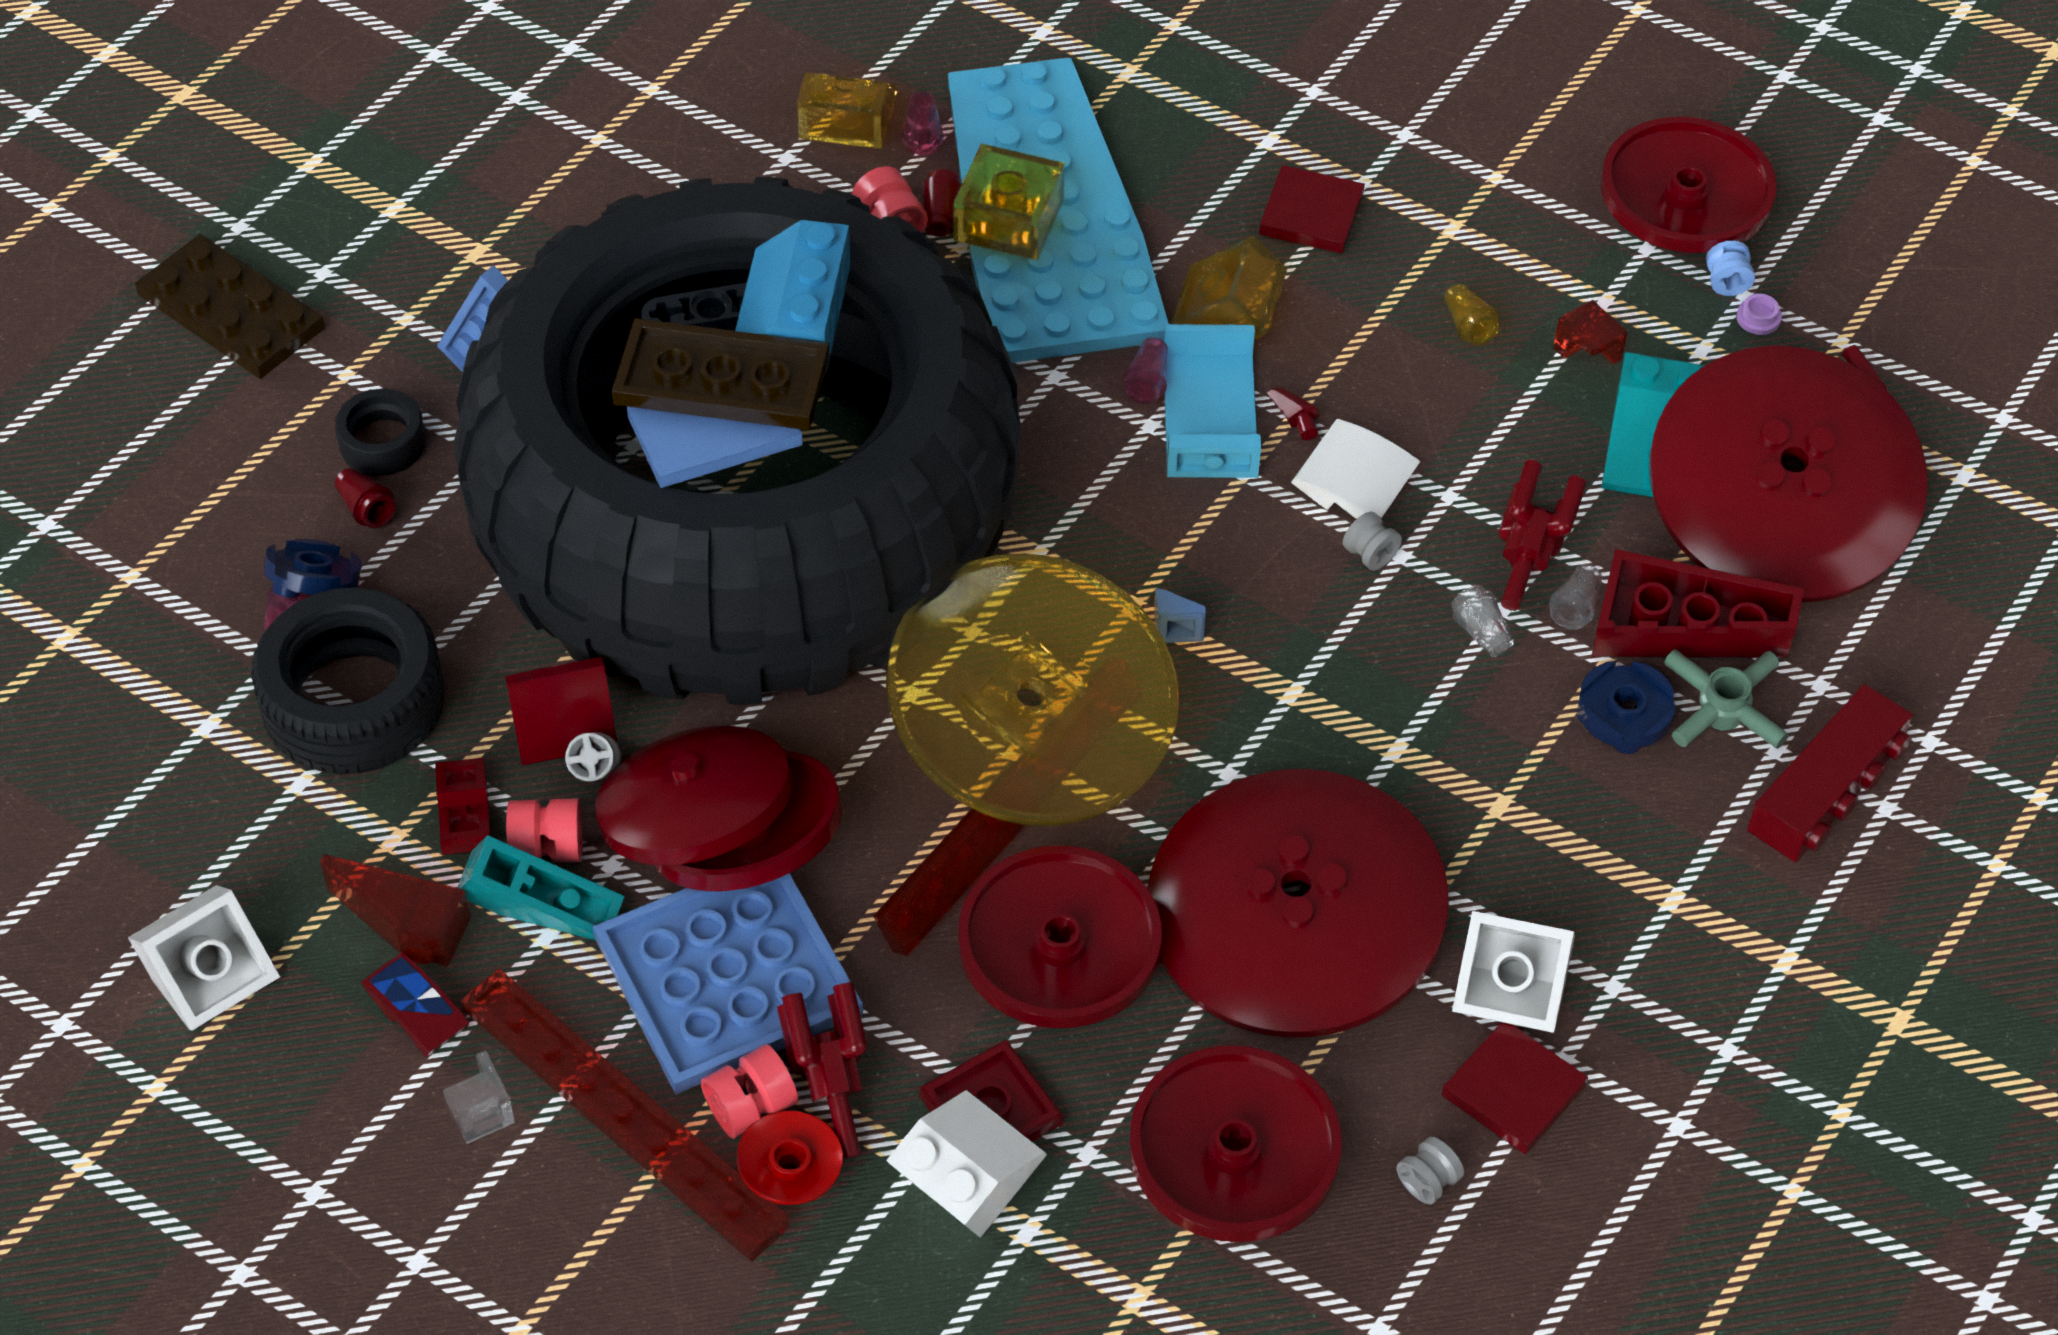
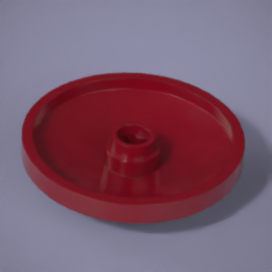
M1693 117L1659 118L1641 123L1627 130L1609 148L1601 174L1603 200L1612 216L1620 225L1636 237L1650 244L1668 250L1687 253H1708L1718 243L1725 241H1739L1743 243L1752 238L1763 228L1769 219L1777 186L1776 176L1769 159L1754 142L1730 127L1710 120Z
M739 726L694 728L654 741L621 762L603 782L596 798L595 814L606 843L616 853L629 860L650 865H681L699 862L734 850L766 830L782 813L790 799L793 786L792 773L782 747L774 739L760 731Z
M784 751L792 773V792L782 813L766 830L742 846L707 860L681 865L654 866L667 880L682 887L700 891L721 892L746 889L783 877L814 858L835 835L843 814L842 798L835 777L818 760L801 753Z
M1044 846L1013 854L992 866L978 879L969 891L960 913L958 924L959 954L969 981L975 990L994 1008L1018 1021L1047 1028L1083 1027L1106 1020L1120 1013L1139 998L1147 988L1155 974L1160 959L1162 924L1159 910L1150 891L1135 873L1125 865L1109 856L1090 849L1074 846Z
M1236 1045L1216 1046L1184 1055L1168 1064L1150 1080L1138 1098L1133 1110L1130 1125L1129 1152L1133 1172L1143 1193L1154 1207L1170 1221L1185 1230L1209 1239L1228 1242H1251L1268 1239L1290 1231L1312 1216L1323 1204L1338 1174L1342 1136L1338 1116L1331 1100L1319 1083L1300 1066L1280 1055L1263 1049Z

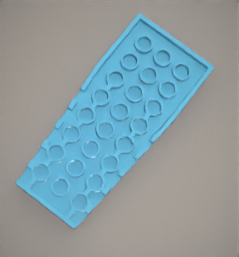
M1060 58L948 73V90L950 91L955 144L959 159V175L964 186L963 205L964 212L966 213L972 272L976 287L991 318L992 326H997L1011 362L1164 342L1165 324L1169 323L1144 236L1072 59Z

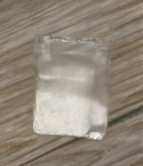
M486 1050L476 1054L480 1074L452 1085L443 1091L444 1099L466 1144L515 1123L510 1096Z

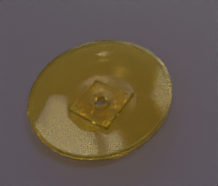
M1020 553L989 556L964 564L949 579L954 581L945 592L921 607L927 599L925 597L906 611L896 630L887 662L886 689L891 716L901 741L920 769L937 786L966 806L985 815L1025 825L1050 826L1081 822L1104 814L1130 799L1154 775L1164 759L1173 739L1179 710V688L1171 654L1161 633L1143 608L1129 594L1102 575L1079 564L1046 555ZM1024 688L1034 690L1040 696L1041 704L1033 707L1026 706L1019 701L1016 692Z

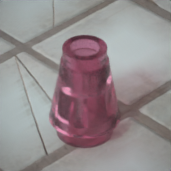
M919 91L910 96L902 131V140L912 153L929 155L939 148L944 139V132L934 96L929 92Z
M1157 338L1145 339L1123 375L1125 392L1135 402L1142 404L1153 403L1166 391L1168 347L1162 340Z

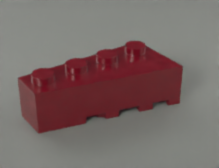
M1615 549L1591 657H1667L1674 649L1686 657H1760L1766 651L1772 652L1776 657H1788L1797 629L1804 589Z

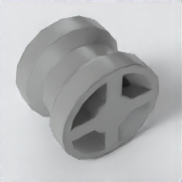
M1371 511L1358 517L1348 528L1343 538L1344 548L1352 554H1359L1362 557L1363 565L1372 571L1386 565L1397 553L1402 542L1401 535L1395 529H1386L1383 526L1381 517Z
M583 733L576 736L569 743L565 762L568 770L576 778L583 781H600L606 779L620 764L621 751L617 742L605 733Z
M1431 1136L1419 1144L1418 1153L1415 1156H1406L1397 1164L1396 1168L1398 1177L1405 1188L1416 1199L1430 1205L1442 1196L1444 1186L1456 1184L1464 1175L1463 1165L1455 1152L1446 1143Z

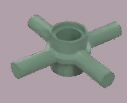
M1676 649L1671 651L1666 657L1664 664L1700 691L1699 701L1701 708L1672 733L1673 740L1679 746L1686 747L1709 726L1718 730H1731L1741 723L1776 749H1779L1786 742L1789 734L1752 707V688L1779 666V660L1775 654L1770 651L1764 652L1743 672L1732 667H1722L1712 672L1711 675Z

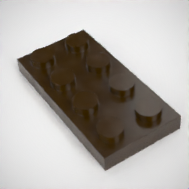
M202 234L197 235L135 282L137 293L140 297L260 380L325 329L322 315Z
M635 318L612 388L613 405L810 430L830 357L829 343Z

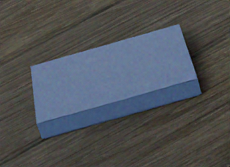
M627 407L628 419L660 488L803 445L800 429Z

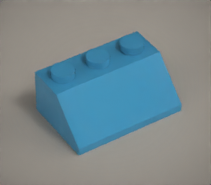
M800 220L757 247L735 331L829 343V354H831L851 266L849 225Z

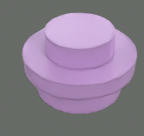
M1753 294L1748 296L1739 305L1736 319L1738 324L1747 332L1756 335H1766L1778 329L1782 314L1777 301L1773 297L1766 294Z

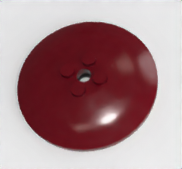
M1762 346L1733 352L1710 362L1691 375L1675 391L1666 404L1652 437L1649 453L1650 486L1660 518L1680 549L1699 567L1803 588L1802 602H1817L1841 597L1857 591L1878 579L1902 556L1912 541L1924 513L1927 498L1926 461L1921 442L1905 411L1894 397L1868 374L1850 363L1819 351L1792 346ZM1785 455L1797 456L1802 460L1805 470L1801 472L1788 471L1782 465L1781 457Z
M1285 769L1251 775L1234 781L1200 800L1181 817L1164 839L1155 857L1147 887L1156 902L1162 924L1160 961L1182 992L1205 1011L1228 1024L1247 1031L1278 1037H1315L1346 1031L1365 1024L1396 1006L1414 990L1434 963L1443 942L1449 911L1448 884L1440 854L1432 838L1416 817L1396 799L1364 781L1343 774L1313 769ZM1299 880L1307 883L1310 886V890L1303 896L1293 897L1283 891V887L1291 881Z

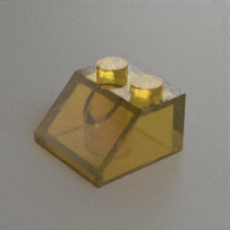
M805 72L797 99L799 139L882 149L898 90L897 84Z
M1254 235L1189 266L1170 324L1254 325V339L1261 338L1272 326V317L1277 301L1282 294V285L1288 268Z

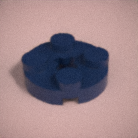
M293 539L286 541V546L283 550L275 552V544L267 548L264 574L273 582L272 590L274 593L283 597H297L301 593L313 595L338 588H356L360 580L362 563L360 558L352 552L350 560L339 555L340 546L318 540Z
M1616 661L1605 662L1592 669L1584 678L1576 715L1578 720L1597 739L1613 745L1621 753L1632 754L1639 751L1643 746H1649L1659 741L1669 731L1675 714L1674 691L1669 680L1650 665L1632 661L1630 667L1624 665L1615 666ZM1619 699L1622 702H1627L1631 699L1636 704L1634 709L1627 710L1618 706L1616 700Z

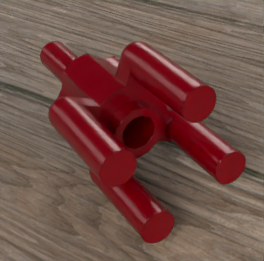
M1535 460L1525 461L1519 481L1513 486L1498 531L1499 537L1506 542L1503 557L1510 562L1512 567L1501 600V606L1510 611L1519 609L1531 571H1544L1548 566L1550 557L1557 556L1560 553L1565 535L1569 534L1572 530L1587 484L1579 476L1569 477L1563 497L1557 500L1553 514L1543 507L1532 506L1531 501L1543 469L1542 464Z
M853 982L833 986L834 994L827 996L835 1030L815 1036L811 1035L802 993L783 996V1004L777 1006L790 1069L796 1075L806 1074L813 1103L828 1101L834 1131L841 1143L843 1160L861 1156L848 1096L863 1091L857 1062L867 1049V1041Z

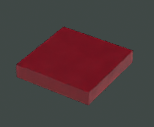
M1282 165L1260 222L1259 235L1343 254L1364 194L1365 184Z
M602 657L505 675L522 766L565 757L569 743L576 736L583 733L602 732L611 736L617 742Z
M1501 1022L1443 1086L1441 1095L1526 1155L1586 1087L1588 1076L1513 1024Z
M1007 1039L919 1087V1097L930 1112L967 1090L1031 1142L1063 1125L1062 1113Z

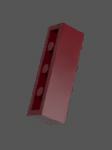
M1863 684L1755 802L1747 831L1795 863L1808 849L1814 852L1817 851L1831 831L1829 825L1836 818L1841 821L1845 820L1858 801L1857 794L1864 787L1870 791L1877 784L1885 770L1884 764L1887 760L1892 758L1897 761L1903 755L1912 739V736L1908 735L1907 731L1913 714L1871 687Z

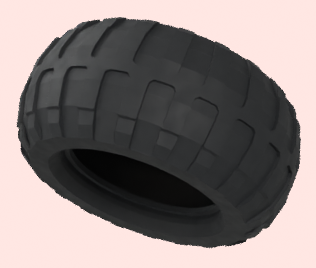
M756 177L754 183L713 185L711 178H702L680 182L678 190L664 192L645 199L639 194L618 199L608 204L606 211L601 213V217L588 226L569 225L556 233L536 253L533 267L516 271L510 280L497 292L490 303L482 334L479 340L471 342L466 355L456 401L459 421L454 439V453L468 523L477 547L498 575L499 583L526 621L537 631L544 629L553 638L557 637L560 639L574 660L582 661L602 657L607 676L613 677L621 673L639 679L643 690L667 698L684 700L690 691L725 694L726 702L730 705L762 704V692L783 691L803 686L807 695L811 696L838 688L840 685L845 684L847 673L864 668L869 664L880 669L916 648L924 630L931 625L938 626L946 617L951 618L962 607L970 596L982 570V561L991 560L1011 517L1014 505V487L1020 462V417L1017 401V380L1014 367L997 326H992L991 318L979 290L972 279L963 270H958L949 258L938 257L934 243L910 223L898 216L880 219L871 214L869 206L862 203L859 197L847 192L830 188L819 194L793 188V186L789 185L788 179L776 177ZM800 220L849 225L851 266L827 372H825L819 395L842 404L855 413L873 431L855 453L835 468L797 484L772 490L735 494L697 493L669 487L660 488L658 484L649 482L630 472L607 453L618 435L630 424L627 406L613 405L612 388L634 319H642V308L649 300L656 297L746 283L755 249ZM733 306V312H737V306ZM708 307L702 309L698 314L704 318L713 319L721 316L724 312L715 307ZM689 313L685 314V320H690ZM660 319L661 322H667L666 319Z

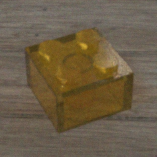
M981 143L954 201V241L1038 260L1064 200L1065 163Z

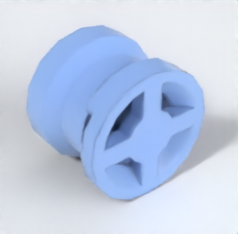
M1725 241L1718 243L1708 251L1706 263L1711 272L1710 282L1712 289L1717 294L1723 296L1739 295L1749 290L1754 284L1755 274L1750 265L1751 256L1748 247L1744 243Z

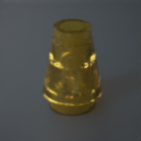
M1456 284L1448 289L1444 296V301L1447 304L1460 338L1473 345H1482L1492 340L1499 330L1497 311L1464 284Z

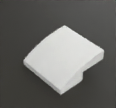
M1336 419L1291 483L1326 510L1335 502L1356 519L1370 511L1375 512L1382 518L1420 461L1384 437L1353 423Z

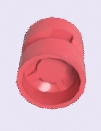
M890 166L877 167L868 171L855 184L852 195L859 197L862 203L868 205L872 215L880 219L898 216L923 233L928 222L927 212L918 198L912 193L911 187L899 170Z
M580 798L551 799L546 807H542L538 800H509L506 815L507 844L540 859L543 856H548L552 863L581 862L583 853V822Z
M767 1044L742 1056L739 1059V1067L737 1069L726 1065L701 1080V1088L711 1112L723 1131L732 1139L742 1135L752 1123L759 1121L761 1114L768 1115L774 1112L785 1111L798 1103V1093L790 1073L775 1050Z

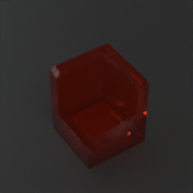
M1591 300L1558 319L1553 349L1564 359L1582 349L1591 356L1601 353L1612 364H1615L1622 360L1628 332L1594 300Z

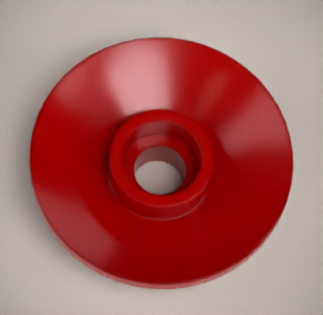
M779 1111L761 1117L759 1121L752 1123L740 1139L737 1149L738 1170L748 1188L759 1197L782 1205L804 1204L823 1196L838 1180L843 1164L841 1143L832 1128L821 1119L799 1111ZM786 1163H791L797 1166V1168L784 1169L781 1166Z

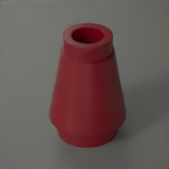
M945 169L934 170L928 174L927 179L922 183L923 207L928 216L925 231L930 235L942 237L948 235L951 231V226L964 194L961 178L953 171Z
M347 468L337 475L335 488L339 491V494L359 525L379 528L392 519L396 510V504L390 489L353 468Z

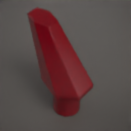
M1274 388L1266 392L1287 419L1290 426L1298 428L1302 440L1309 441L1317 437L1318 430L1314 420L1320 415L1315 405L1283 388Z

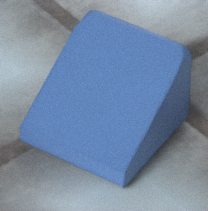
M1156 588L1154 602L1156 643L1203 641L1206 616L1205 606L1167 590Z

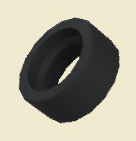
M388 388L369 389L354 395L341 406L335 418V432L340 453L349 466L361 473L374 476L391 475L407 469L419 459L425 447V429L421 410L414 399L401 391ZM378 420H393L407 426L404 433L387 443L369 444L354 438L356 432L363 426Z

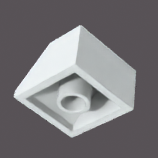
M218 885L128 937L152 981L191 1031L280 978L232 890Z
M1472 911L1452 1012L1554 1033L1575 938L1574 931Z
M965 1090L920 1118L886 1161L981 1238L1047 1154Z

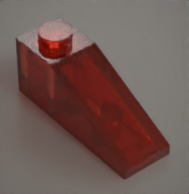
M327 854L323 855L320 864L328 891L399 953L404 952L410 959L420 964L432 962L449 966L471 918L465 890Z

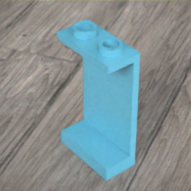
M1165 324L1163 368L1167 477L1258 478L1261 437L1260 434H1257L1253 372L1254 325Z

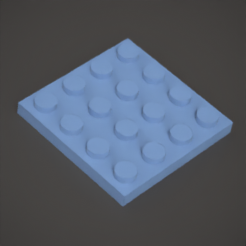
M790 873L773 881L740 890L715 892L685 888L593 926L594 938L675 1095L700 1085L702 1078L726 1065L737 1069L739 1067V1059L764 1044L771 1046L775 1052L786 1048L777 1006L783 1004V996L794 993L803 994L812 1036L833 1028L834 1025L827 996L834 994L833 986L850 982ZM855 991L860 1015H863V1003Z

